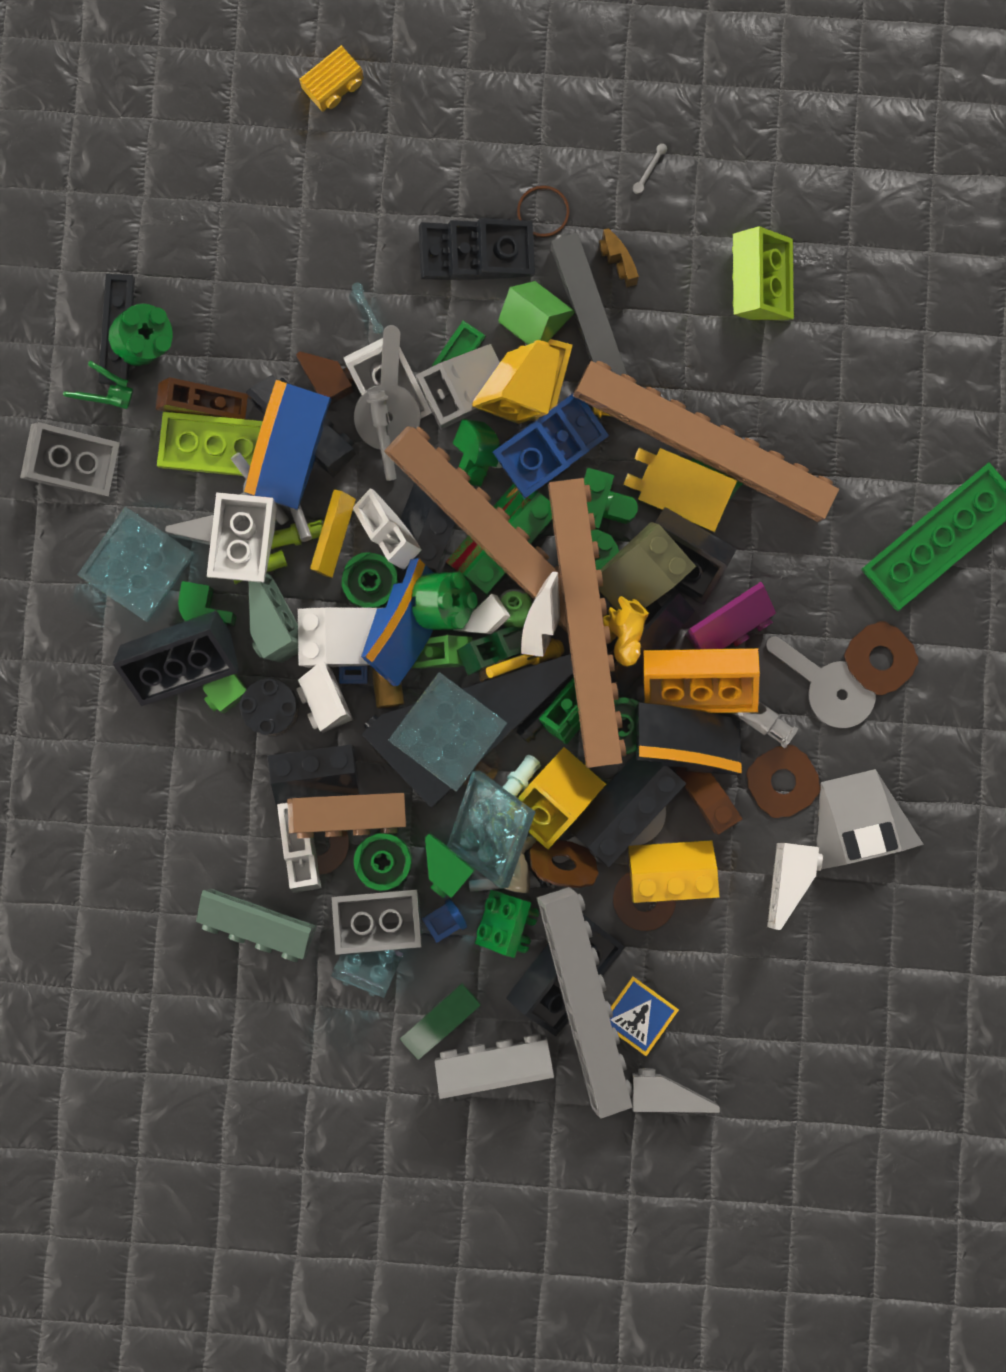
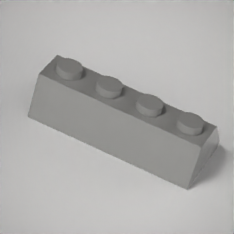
M540 1034L524 1036V1041L513 1043L512 1039L497 1041L496 1047L486 1049L484 1044L468 1047V1052L457 1054L456 1049L440 1052V1057L435 1059L440 1099L554 1078L547 1037L541 1038Z

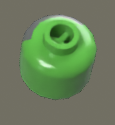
M521 589L506 590L500 595L499 599L510 617L502 625L507 628L511 626L524 627L528 612L532 606V600Z

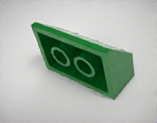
M428 834L425 838L429 880L434 883L430 888L442 898H445L447 895L452 898L473 874L475 869L433 834Z

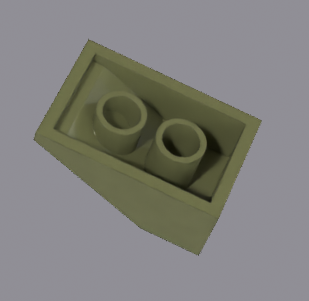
M650 522L601 568L603 587L598 588L600 593L616 610H622L618 602L620 596H623L628 601L636 599L646 608L676 586L696 566L659 524Z

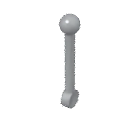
M665 144L657 146V153L640 182L634 184L633 191L635 194L643 193L646 180L661 155L667 152Z

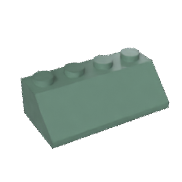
M214 889L202 891L196 922L203 924L201 929L218 934L219 930L229 933L228 938L243 944L245 940L256 943V949L271 953L272 949L283 952L281 957L293 962H298L299 958H306L317 928L316 925Z

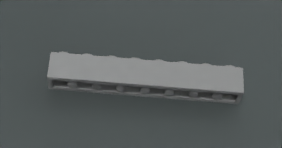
M570 887L537 897L592 1110L602 1119L632 1108L630 1097L633 1096V1090L630 1082L625 1080L623 1071L627 1070L626 1063L622 1054L618 1053L617 1044H620L619 1036L616 1029L612 1028L610 1022L613 1012L609 1002L604 999L603 992L606 991V985L602 975H598L596 965L599 964V958L596 950L591 948L589 938L592 937V931L589 923L584 921L582 911L585 910L584 900L581 894H577Z

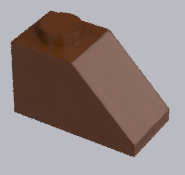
M301 351L296 353L298 361L316 393L330 397V405L354 392L351 383L355 381L347 367L342 369L338 361Z

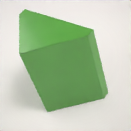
M536 281L509 288L498 321L529 345L536 340L548 342L575 312Z

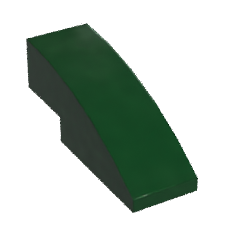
M511 626L496 631L489 636L469 642L459 648L457 652L468 676L485 670L492 665L522 655L521 647L524 627Z
M462 982L410 1028L400 1040L419 1060L481 1006V1003Z

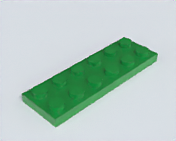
M988 462L861 569L896 611L904 607L1006 521V481Z

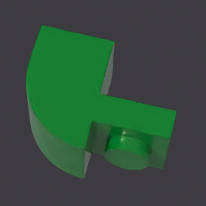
M462 419L453 444L463 453L459 467L469 475L471 479L468 482L471 485L481 486L489 466L497 467L499 461L492 452L500 446L499 439L494 430L485 422Z
M182 581L178 606L185 621L216 610L210 609L214 589L208 585ZM217 610L226 626L235 627L237 616L233 612Z

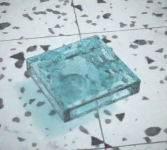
M397 950L341 954L331 977L343 981L342 984L346 986L351 984L368 991L369 995L373 997L378 995L385 998L403 953Z

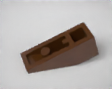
M169 377L159 382L156 410L245 419L248 395L246 393Z
M672 767L674 772L686 783L685 789L715 835L722 833L742 820L733 803L711 773L686 771L685 767Z

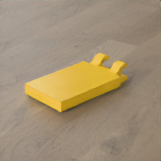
M638 448L634 459L648 464V467L642 479L628 473L624 485L641 491L638 500L662 510L666 507L690 522L715 532L737 480L663 448L659 449L657 455Z

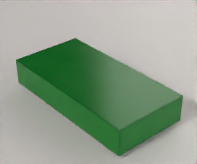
M462 321L432 364V367L478 349L486 335L465 321Z

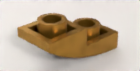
M609 228L604 229L602 240H599L602 256H607L609 264L620 262L616 264L619 279L625 280L626 287L637 285L639 276L628 250Z

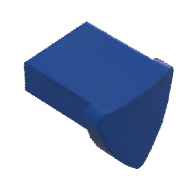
M450 898L445 900V905L422 918L436 943L460 928L462 930L467 928L461 911Z

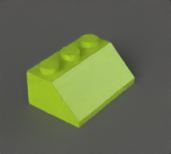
M760 226L734 233L732 247L734 315L749 320L794 319L793 239Z

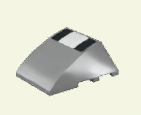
M876 769L820 782L819 821L816 844L819 847V854L823 855L821 869L847 865L924 845Z

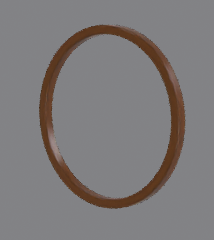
M536 186L526 191L520 198L517 207L518 220H522L520 206L529 193L538 189H548L556 192L561 196L566 205L567 214L565 221L557 230L551 233L540 234L533 232V235L537 237H549L560 232L566 225L569 218V205L565 196L559 190L550 186Z

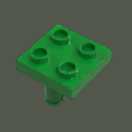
M491 890L489 898L485 903L481 924L477 929L475 944L515 958L517 951L526 953L529 947L520 943L530 944L531 939L528 935H522L525 924L529 926L536 924L537 920L530 918L529 915L538 917V910L530 907L531 902Z

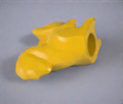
M620 596L618 602L622 610L618 609L616 611L610 607L608 610L609 615L603 617L604 627H609L611 642L618 637L614 646L615 659L623 666L628 667L634 665L641 654V644L639 641L649 613L638 600L632 599V601H628L623 596Z

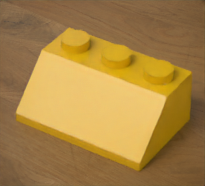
M712 840L628 846L633 903L719 897L718 871Z

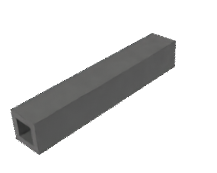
M570 232L559 234L555 237V240L551 241V251L570 306L575 312L573 315L589 361L595 363L596 361H601L612 368V372L620 376L621 374L627 375L578 232L570 234Z

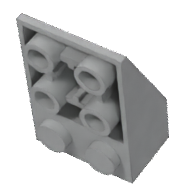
M491 344L441 362L416 375L417 383L441 430L481 411L478 408L472 407L473 400L500 363Z

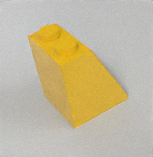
M536 340L534 343L520 346L518 349L507 352L473 400L472 407L518 424L548 415L560 350L550 347L548 342Z
M563 747L506 812L544 847L549 849L606 784L569 750Z

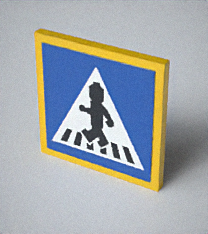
M632 976L611 1006L613 1017L610 1018L612 1028L616 1029L621 1039L647 1056L679 1009Z

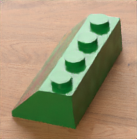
M514 483L493 506L495 509L500 507L509 515L511 519L508 522L515 529L520 527L530 537L528 542L532 546L553 523L550 501L537 490L524 498ZM469 536L445 562L455 572H461L467 581L486 598L493 593L508 575Z

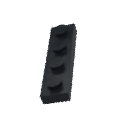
M106 274L99 366L119 378L128 380L129 364L112 350L109 342V329L117 316L133 306L135 277L124 274ZM99 373L98 382L100 384H117Z

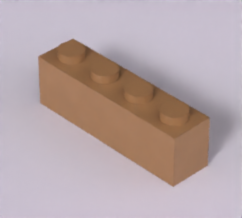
M404 793L287 799L289 833H297V839L314 838V832H325V837L342 836V831L353 830V836L370 835V829H381V833L392 834L398 833L397 828L406 827Z

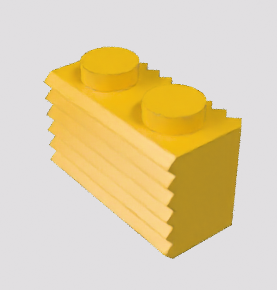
M341 45L299 80L301 88L317 107L324 112L327 108L333 109L340 103L341 97L348 91L354 92L361 86L364 76L362 68Z

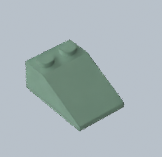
M266 573L264 583L248 581L250 634L254 640L252 646L259 657L283 663L298 654V623L272 575Z

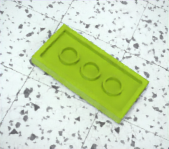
M163 412L157 467L243 476L231 460V457L240 452L247 463L251 465L263 421Z

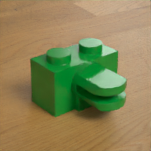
M587 468L584 485L590 486L591 502H587L588 514L593 513L595 530H599L602 518L624 524L630 523L638 511L636 500L632 497L610 491L614 475Z

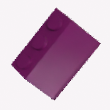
M759 582L691 627L685 635L695 650L724 649L732 643L737 647L750 638L747 633L757 628L760 632L773 622L770 618L776 614V611L762 582Z

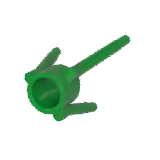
M89 361L88 365L117 383L116 386L110 385L107 396L83 392H63L64 397L111 404L128 409L133 388L127 387L128 380L119 378L96 363Z

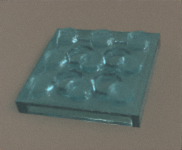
M124 507L77 575L148 622L195 554L127 507Z
M439 672L388 741L457 792L508 723Z
M472 771L447 846L499 888H509L535 811L483 772Z

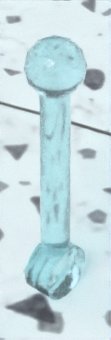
M353 284V293L359 296L373 324L374 333L381 334L384 328L376 320L363 294L362 284Z

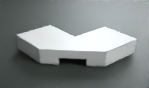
M491 594L482 604L472 610L471 617L464 628L453 630L491 635L510 615L498 596Z

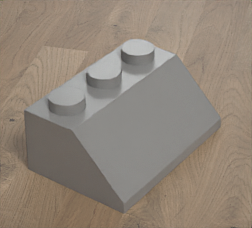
M418 890L332 897L335 955L422 947Z

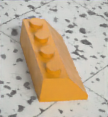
M758 649L644 650L645 703L688 708L709 713L758 712L760 677Z

